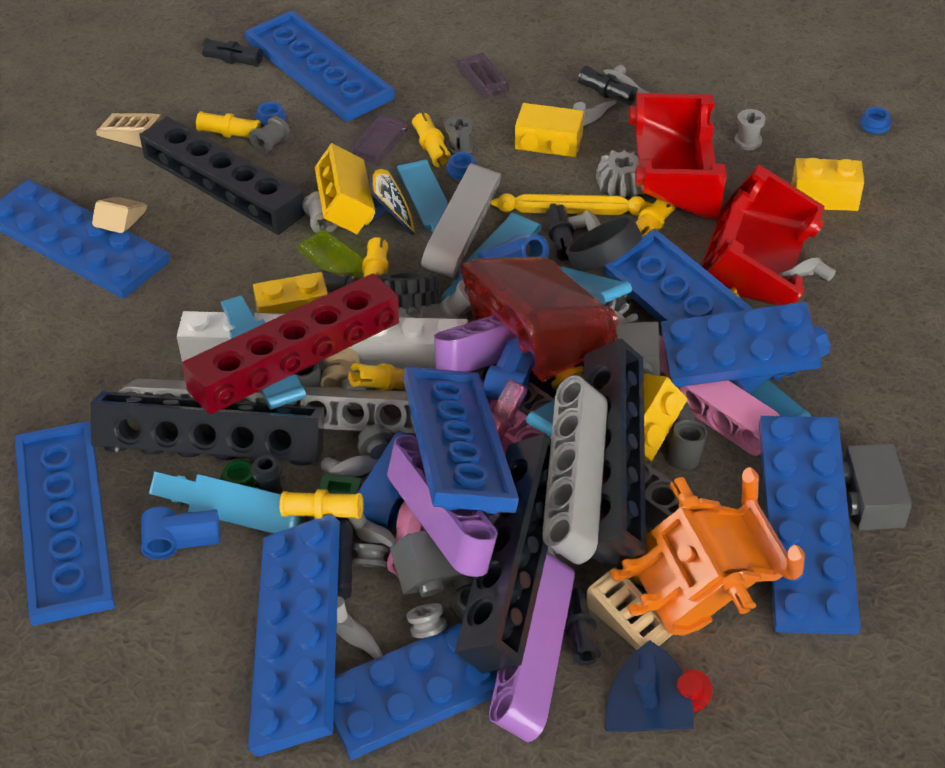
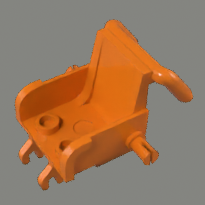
M748 467L742 474V506L739 509L721 506L719 501L699 499L693 495L684 477L676 478L674 482L670 483L669 487L679 502V509L646 535V553L623 560L622 565L624 569H613L609 572L614 581H622L638 576L647 594H642L639 597L642 603L629 604L627 606L630 615L639 616L655 610L668 634L681 636L698 631L713 621L711 616L732 600L740 614L750 612V609H754L756 604L753 602L747 588L755 582L777 581L783 576L789 580L800 578L804 570L805 553L798 545L791 546L788 553L786 552L758 504L759 476L753 468Z

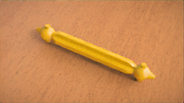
M504 193L499 198L490 201V205L499 208L505 213H509L514 209L522 213H546L550 209V205L556 203V205H564L567 214H583L587 210L594 215H621L629 211L632 215L638 216L644 208L653 205V203L645 201L640 196H634L628 200L622 196L522 194L514 197L512 194Z

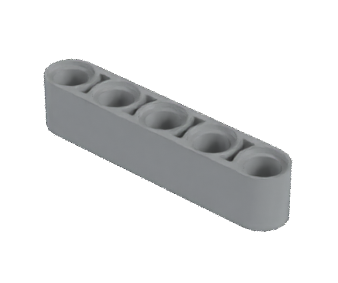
M470 163L425 248L421 261L422 268L451 278L455 277L490 207V201L493 200L497 192L501 173Z
M577 375L565 379L557 389L555 396L542 535L543 541L547 546L575 564H582L593 556L598 544L608 404L603 394Z

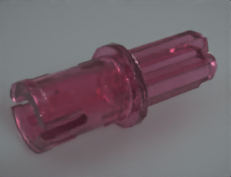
M515 380L507 382L494 409L491 410L500 441L503 440L509 427H514L515 422L512 420L527 393V388Z

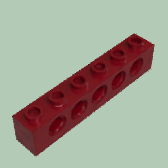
M374 273L183 361L182 367L186 389L202 408L211 415L398 324V295Z

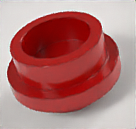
M683 670V675L677 680V690L682 696L692 698L693 712L700 711L712 698V683L709 677L699 670Z

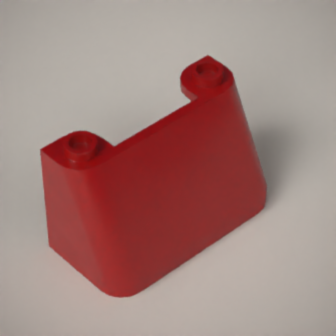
M637 93L635 106H630L629 125L635 126L639 165H636L635 185L641 186L643 193L703 219H718L727 173L725 164H716L712 142L714 123H710L711 112L715 105L713 94Z
M758 164L722 207L701 267L728 289L736 288L739 297L774 305L794 304L804 292L803 278L796 273L789 279H784L779 274L797 265L803 242L808 237L814 238L819 233L824 223L821 217L825 206Z

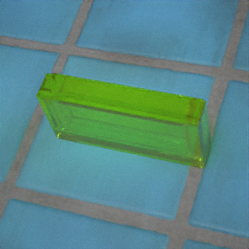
M325 229L298 244L299 252L325 271L338 274L351 272L354 274V277L362 272L363 258Z

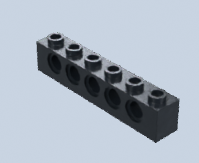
M168 116L139 134L145 159L277 235L305 216V211L302 208L303 192L298 187L283 181L273 173L265 171L251 161L245 160L229 149L218 145L206 136L198 134Z
M622 338L585 354L584 372L582 374V378L605 396L608 404L598 544L592 556L593 559L605 567L646 553L643 357Z
M102 391L91 401V446H103L106 451L120 452L130 448L141 449L142 453L150 455L171 451L178 452L182 457L212 454L221 460H233L239 456L253 457L254 461L259 456L271 455L276 459L290 460L291 464L304 466L317 462L323 451L324 407L286 404L270 410L267 403L238 401L209 415L194 398ZM127 418L136 420L141 427V431L132 429L127 422ZM164 421L174 423L178 428V433L168 431ZM201 424L212 426L216 436L205 434ZM242 426L250 429L254 438H244L239 433L238 427ZM282 429L287 431L291 436V441L280 440L276 436L275 430Z
M545 433L510 444L507 447L505 457L519 497L516 513H490L489 521L495 527L498 534L488 572L483 576L474 577L455 649L457 655L482 674L522 665L548 546L543 541L542 533L551 438Z

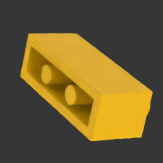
M331 143L315 166L323 218L358 234L364 225H368L372 221L375 214L364 159Z

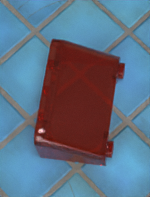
M545 257L475 258L461 265V274L473 316L479 320L494 314L517 335L520 350L524 354L528 351H531L536 366L532 367V370L542 382L584 361L585 354L618 340L616 326L619 323L613 309L610 306L605 307L559 268L554 260L550 261Z

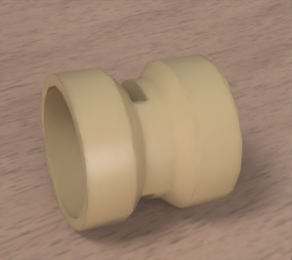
M347 348L324 359L321 387L341 388L342 381L348 377L349 371L358 372V370H352L350 367L354 363H360L359 355L354 350Z

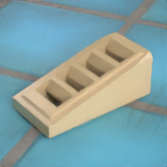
M112 113L96 130V133L100 137L142 148L139 134L162 120L163 116L153 113Z
M122 197L98 200L95 203L92 224L96 228L123 233L145 213L147 205L144 202Z
M607 572L588 588L587 607L636 650L649 640L660 646L673 635L668 634L655 610L642 614L633 624L629 623V620L634 616L630 615L627 606L619 612L617 608L624 602L628 605L642 603L639 598L642 593L629 579L614 581L610 573ZM652 624L655 628L642 637L639 633Z

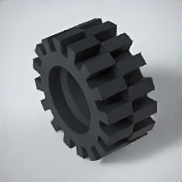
M413 270L411 272H390V274L384 273L377 276L398 295V305L403 307V309L427 307L440 302L439 279L436 272Z

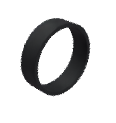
M632 216L618 217L578 237L567 247L566 254L575 270L582 272L590 271L606 265L629 252L641 241L642 234Z

